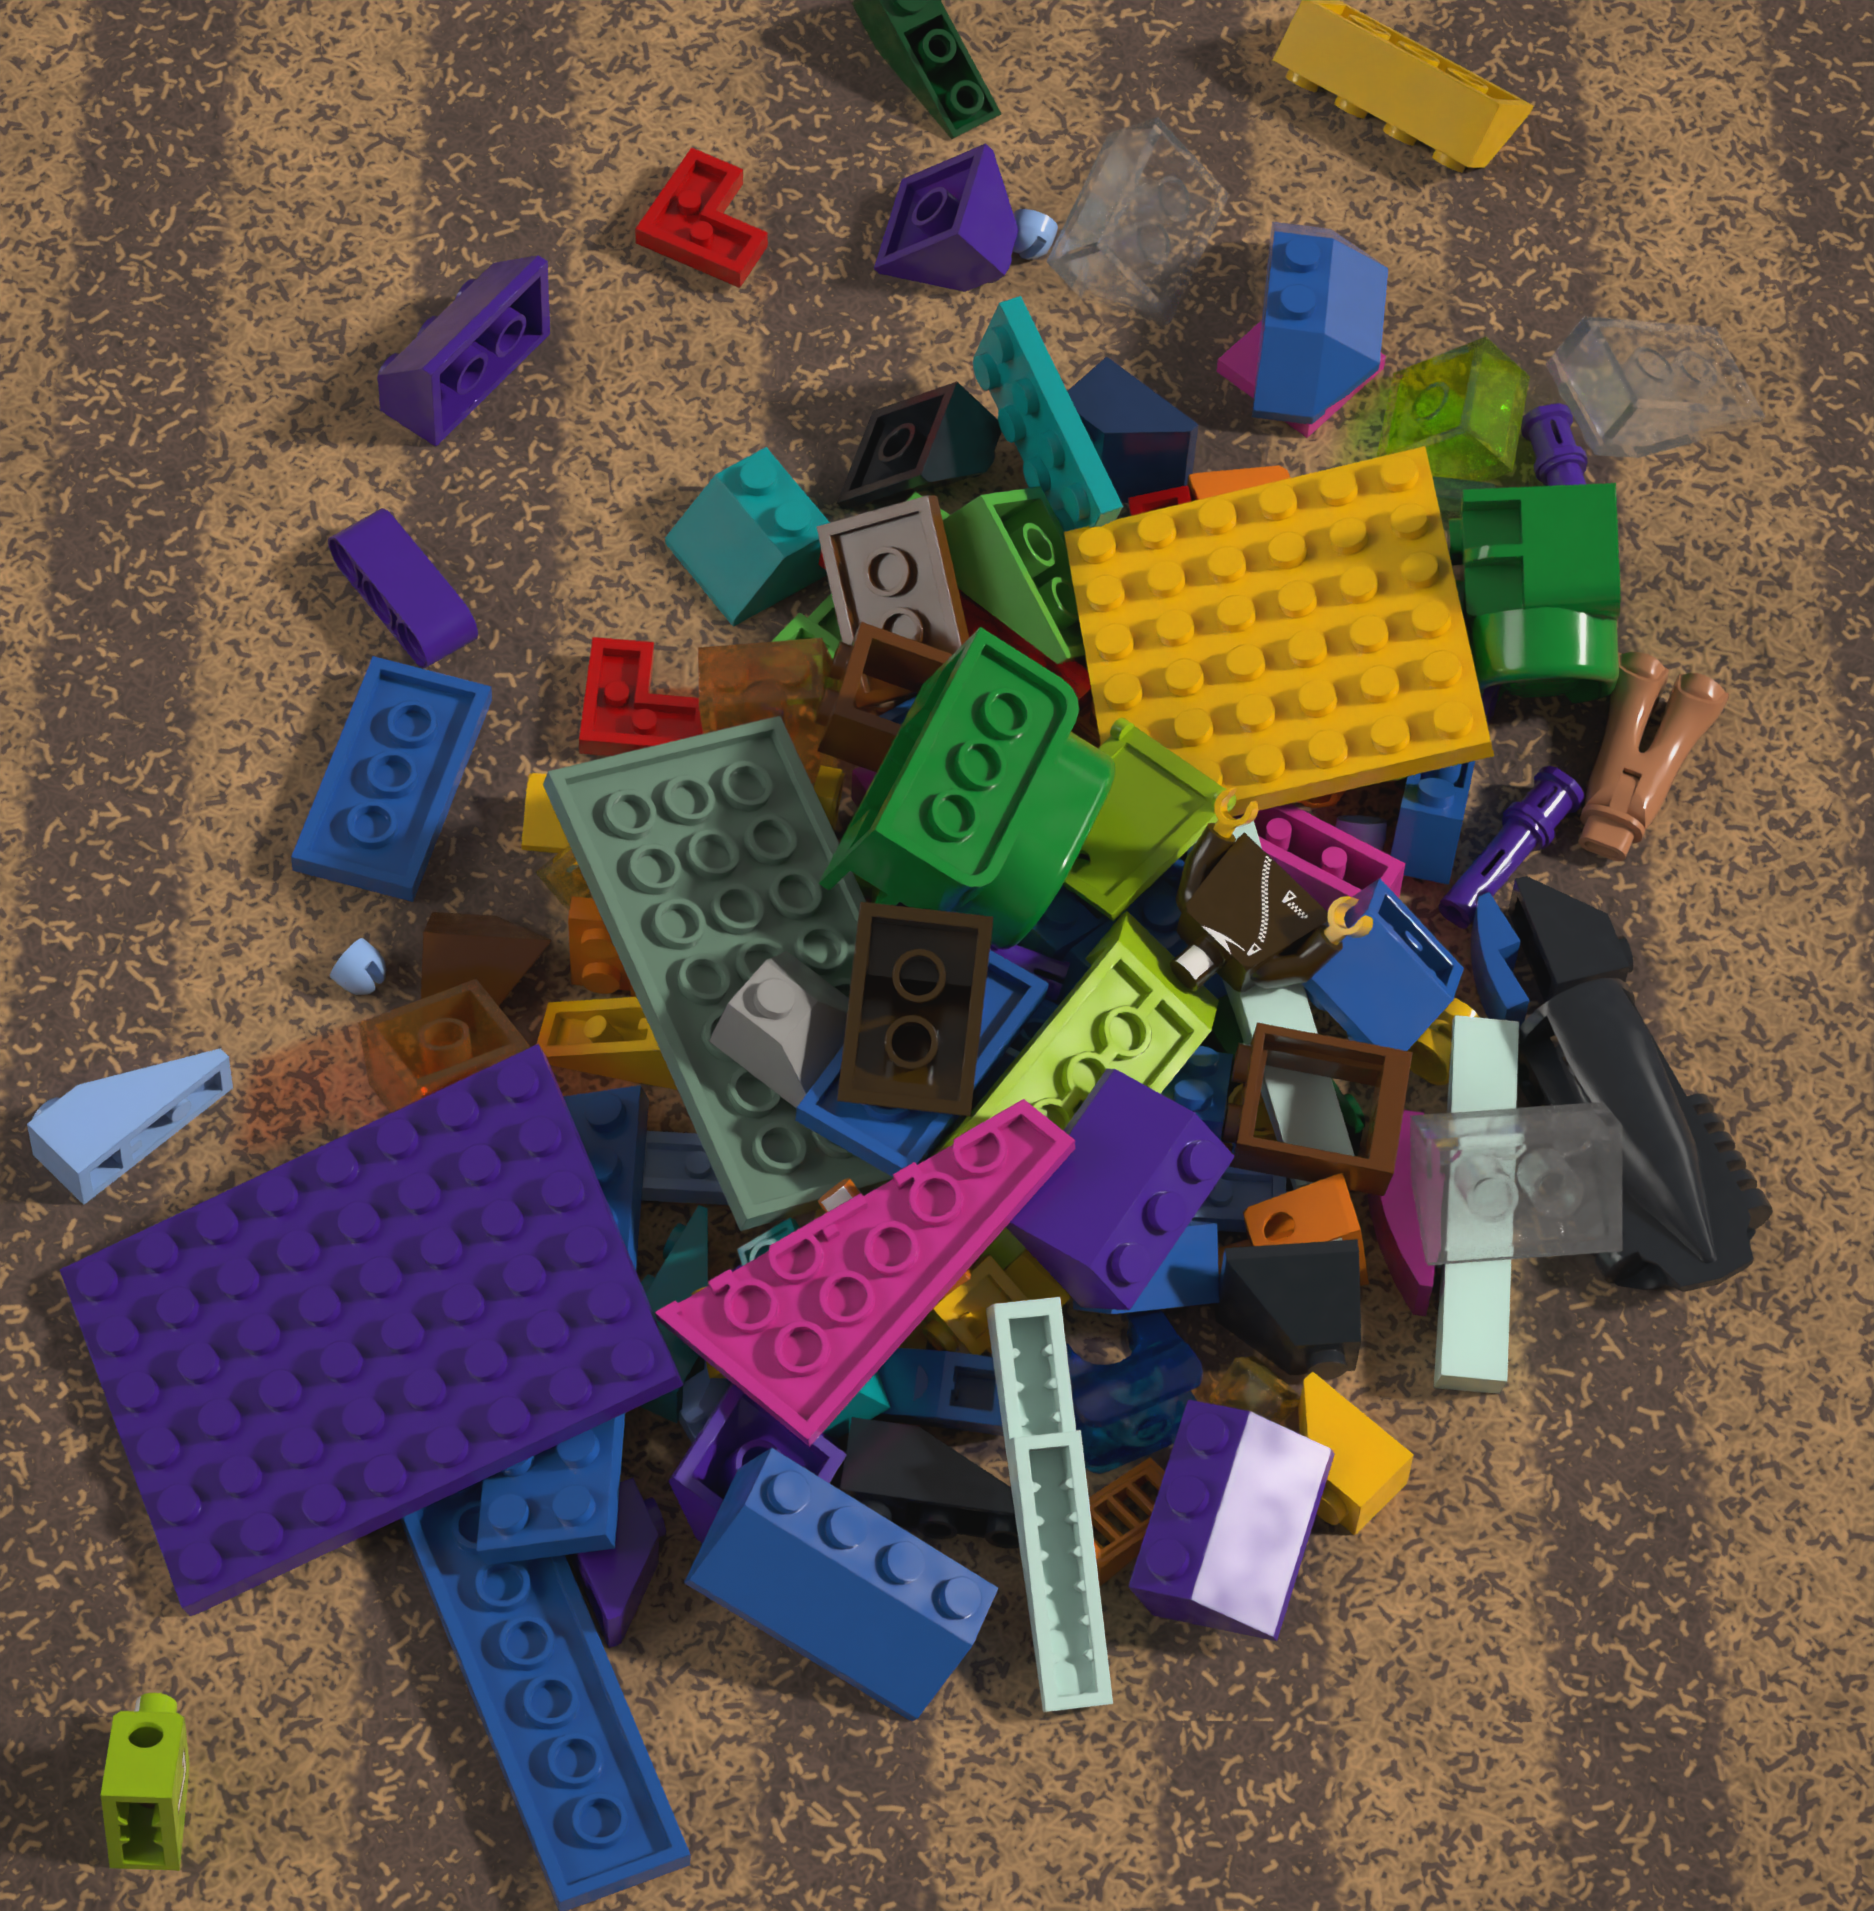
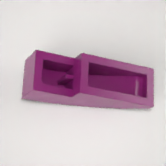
M1404 1110L1393 1177L1385 1196L1368 1193V1201L1378 1245L1392 1279L1412 1314L1426 1317L1433 1287L1444 1172L1418 1169L1424 1113Z

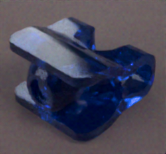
M1160 1309L1126 1314L1127 1321L1129 1322L1127 1337L1132 1353L1120 1362L1109 1365L1090 1363L1083 1360L1066 1343L1076 1431L1081 1430L1085 1468L1090 1472L1106 1473L1174 1444L1187 1401H1197L1191 1390L1200 1386L1203 1380L1202 1364L1190 1346L1177 1335Z

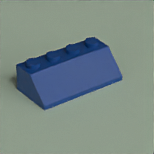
M773 1448L738 1468L684 1582L699 1593L911 1721L919 1718L973 1646L998 1590V1587Z

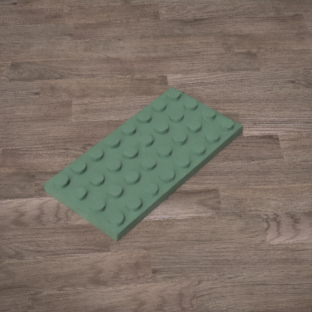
M781 716L548 771L543 786L740 1231L822 1209L818 1200L832 1187L846 1178H850L863 1196L892 1180L893 1177L795 1121L797 1108L709 1042L728 1002L766 960L785 951H788L849 998L860 902H866L851 871L830 891L819 885L826 868L839 846V842ZM959 1116L947 1134L957 1130L966 1119V1116Z

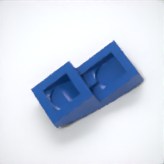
M1490 892L1478 896L1471 930V964L1475 985L1488 1019L1519 1022L1520 1029L1525 1021L1529 998L1513 975L1520 939Z

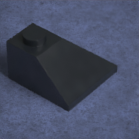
M957 381L874 410L836 504L842 509L848 510L915 492L946 486L970 477L975 478L987 472L996 456L995 449L1002 433L998 419Z
M1357 1239L1225 1248L1219 1281L1220 1302L1215 1305L1216 1322L1289 1375H1309L1313 1371L1321 1379L1330 1380L1343 1375L1346 1371H1355L1361 1346L1360 1266Z

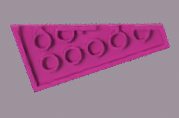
M1022 1099L953 1139L954 1144L918 1165L915 1162L893 1174L892 1180L864 1196L861 1193L792 1232L770 1245L768 1252L732 1272L729 1269L708 1281L709 1286L680 1303H677L675 1300L655 1312L656 1319L810 1447L1076 1149L1075 1140L1026 1100Z

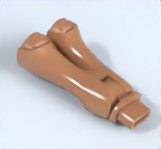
M1618 652L1619 677L1614 690L1610 693V707L1605 734L1589 778L1585 804L1580 815V820L1585 826L1578 840L1579 845L1587 851L1614 861H1624L1631 844L1642 841L1645 830L1659 812L1684 760L1698 739L1717 720L1729 699V693H1726L1713 679L1698 673H1679L1650 747L1644 753L1639 752V746L1661 699L1669 669L1665 668L1658 659L1642 652H1627L1623 654Z

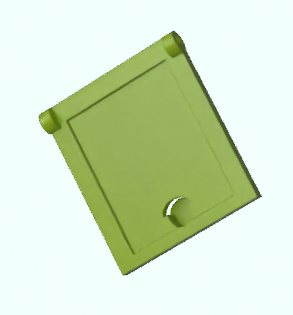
M1119 718L1114 722L1110 731L1111 737L1098 748L1113 759L1115 763V777L1109 794L1079 852L1087 855L1091 861L1076 859L1063 883L1067 890L1074 892L1112 921L1125 911L1199 839L1208 823H1216L1218 821L1214 812V803L1217 796L1226 790V788H1223L1145 734L1125 718ZM1235 794L1227 804L1228 812L1231 811L1236 803Z

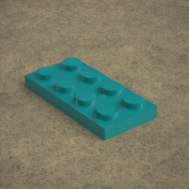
M1018 296L1000 302L973 357V369L978 384L983 390L990 391L999 410V426L1005 439L1010 443H1015L1024 462L1023 473L1028 487L1041 486L1064 532L1086 526L1090 528L1103 526L1116 520L1123 505L1022 297Z

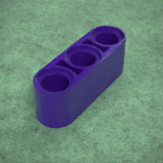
M381 508L328 538L329 550L339 570L422 669L427 668L478 639L477 625L467 605L388 510Z

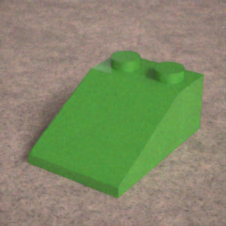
M1041 486L980 495L943 520L959 590L1056 664L1086 659L1064 530Z

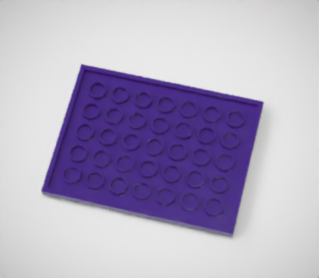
M539 1044L60 1269L180 1605L189 1616L210 1609L683 1386V1382L546 1054Z

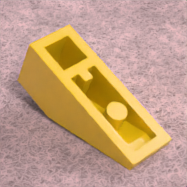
M637 997L548 1002L537 1044L546 1054L550 1065L678 1090Z

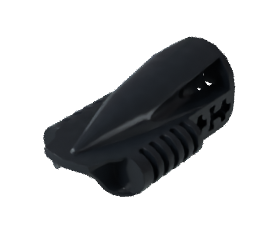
M1600 978L1581 983L1561 992L1538 1007L1522 1023L1519 1029L1517 1082L1554 1147L1544 1158L1542 1168L1546 1176L1553 1180V1188L1558 1197L1564 1199L1563 1206L1570 1217L1575 1218L1573 1220L1574 1226L1579 1235L1585 1237L1584 1243L1589 1253L1596 1256L1595 1264L1604 1280L1608 1283H1615L1617 1286L1640 1290H1655L1671 1286L1686 1292L1719 1285L1748 1268L1754 1260L1750 1241L1755 1235L1756 1229L1762 1226L1772 1215V1206L1764 1192L1756 1188V1178L1750 1170L1746 1169L1745 1159L1739 1151L1735 1150V1142L1731 1135L1724 1131L1725 1126L1720 1116L1713 1112L1714 1105L1709 1097L1699 1093L1689 1096L1685 1094L1635 1006V997L1629 985L1619 978ZM1555 1035L1559 1041V1045L1556 1047L1550 1037ZM1563 1057H1566V1059H1567V1061H1568V1063H1569L1568 1066L1566 1065L1565 1061L1563 1060Z

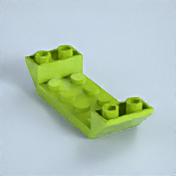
M1128 911L1123 913L1085 958L1092 966L971 1111V1117L967 1116L957 1130L944 1136L930 1157L953 1145V1139L1022 1099L1026 1100L1059 1128L1064 1130L1106 1069H1116L1161 1094L1211 1032L1219 1000L1204 985L1196 991L1186 988L1171 970L1170 962L1175 957ZM1005 1227L978 1257L976 1262L982 1256L991 1255L1004 1270L1026 1248Z

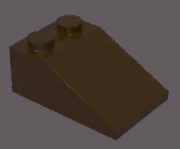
M860 902L837 1102L971 1117L993 917Z

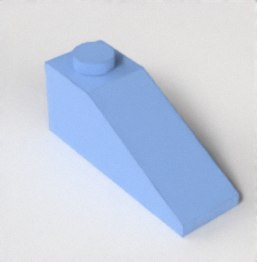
M216 1049L75 1086L61 1098L55 1097L45 1102L36 1111L33 1119L27 1123L33 1156L83 1205L233 1089L229 1056L223 1050Z

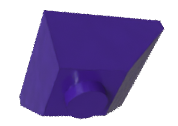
M986 143L901 180L876 259L875 271L883 275L963 292L986 283H994L1005 276L1012 262L1011 254L1019 230L994 151Z
M731 1383L669 1479V1483L696 1539L703 1544L738 1468L773 1448L830 1483L845 1459L846 1454L822 1435L809 1447L736 1385Z

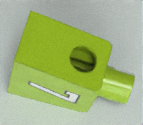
M143 1694L136 1700L135 1711H120L113 1716L101 1789L110 1868L180 1871L190 1763L185 1717L177 1713V1702L166 1694ZM139 1803H155L154 1808H145Z

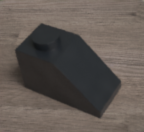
M1528 876L1515 879L1508 913L1545 1003L1557 994L1576 985L1600 978H1619L1626 983L1628 973L1633 971L1632 951L1625 936L1617 937L1607 913Z

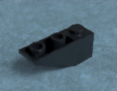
M851 1418L840 1486L841 1491L901 1527L916 1528L920 1533L930 1538L951 1539L959 1534L985 1538L988 1543L1000 1548L1015 1549L1020 1547L1012 1490L1009 1485L919 1426Z

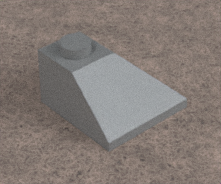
M785 951L766 960L728 1002L709 1042L797 1108L844 1045L849 998L788 951Z

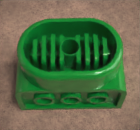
M1616 483L1463 489L1459 518L1448 519L1447 545L1452 566L1460 565V580L1455 581L1481 698H1483L1485 688L1501 684L1498 701L1506 690L1511 695L1522 698L1556 697L1565 694L1572 703L1589 702L1608 696L1614 690L1619 677L1617 621L1620 615L1621 596Z
M979 627L922 685L826 868L819 885L830 891L851 871L880 889L876 898V904L896 906L901 902L907 907L991 916L993 917L991 945L1000 950H1007L1017 945L1036 925L1066 880L1109 794L1115 777V763L1113 759L1071 732L1079 713L1078 698L1072 687L1061 677Z

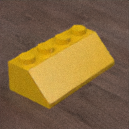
M1302 0L1273 58V61L1289 69L1285 77L1292 83L1312 92H1317L1319 86L1337 95L1334 105L1362 119H1365L1367 113L1372 114L1386 122L1383 131L1389 136L1411 146H1414L1416 140L1425 143L1435 149L1432 155L1435 161L1463 173L1466 166L1469 168H1485L1528 117L1534 105L1340 0Z

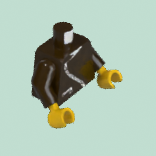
M1237 788L1226 789L1217 796L1214 803V812L1218 821L1217 823H1208L1186 858L1176 895V904L1181 912L1176 931L1188 947L1170 962V967L1176 978L1192 991L1198 990L1216 973L1235 991L1240 993L1246 992L1255 985L1269 989L1306 983L1343 949L1342 940L1346 936L1362 938L1369 934L1373 927V918L1367 915L1360 918L1353 927H1346L1344 922L1345 914L1349 908L1356 905L1359 899L1350 896L1340 897L1331 904L1327 912L1245 832L1236 840L1232 834L1235 828L1250 824L1258 814L1257 802L1251 801L1240 819L1237 820L1231 817L1227 810V804L1231 797L1234 796Z

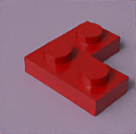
M691 147L635 228V243L740 288L767 249L768 232L724 214L743 185V169Z
M592 637L579 734V754L614 756L706 734L708 732L710 699L650 694L654 663V642Z

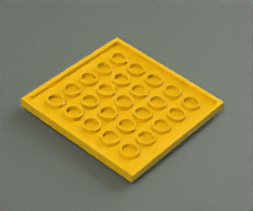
M1425 446L1116 519L1103 526L1091 528L1086 526L1064 532L1101 745L1111 737L1110 731L1114 722L1119 718L1127 719L1135 727L1223 788H1237L1235 792L1236 803L1231 811H1229L1231 817L1244 814L1251 801L1257 802L1258 811L1494 756Z

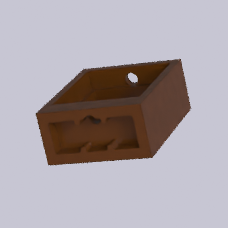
M861 621L851 645L840 641L832 659L827 677L838 680L835 690L826 687L815 715L814 723L824 726L817 751L877 773L901 724L852 707L861 675L865 674L919 693L922 685L953 654Z
M1257 1022L1250 1045L1238 1043L1231 1081L1242 1083L1243 1086L1240 1104L1228 1103L1221 1142L1233 1144L1231 1153L1235 1156L1229 1167L1312 1183L1343 1173L1348 1190L1385 1196L1395 1170L1413 1052ZM1265 1065L1375 1086L1364 1158L1253 1137Z

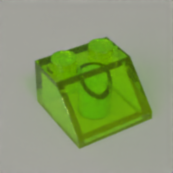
M1486 336L1394 372L1376 458L1425 446L1433 482L1466 488L1512 472L1530 376Z

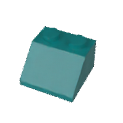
M765 447L715 474L667 534L665 544L734 627L827 575L826 570L818 565L821 545L817 526L830 522L769 449Z

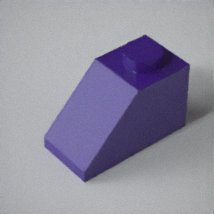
M633 1478L620 1482L615 1549L568 1554L608 1648L622 1643L659 1564V1538L666 1535L664 1520L653 1497L643 1500Z

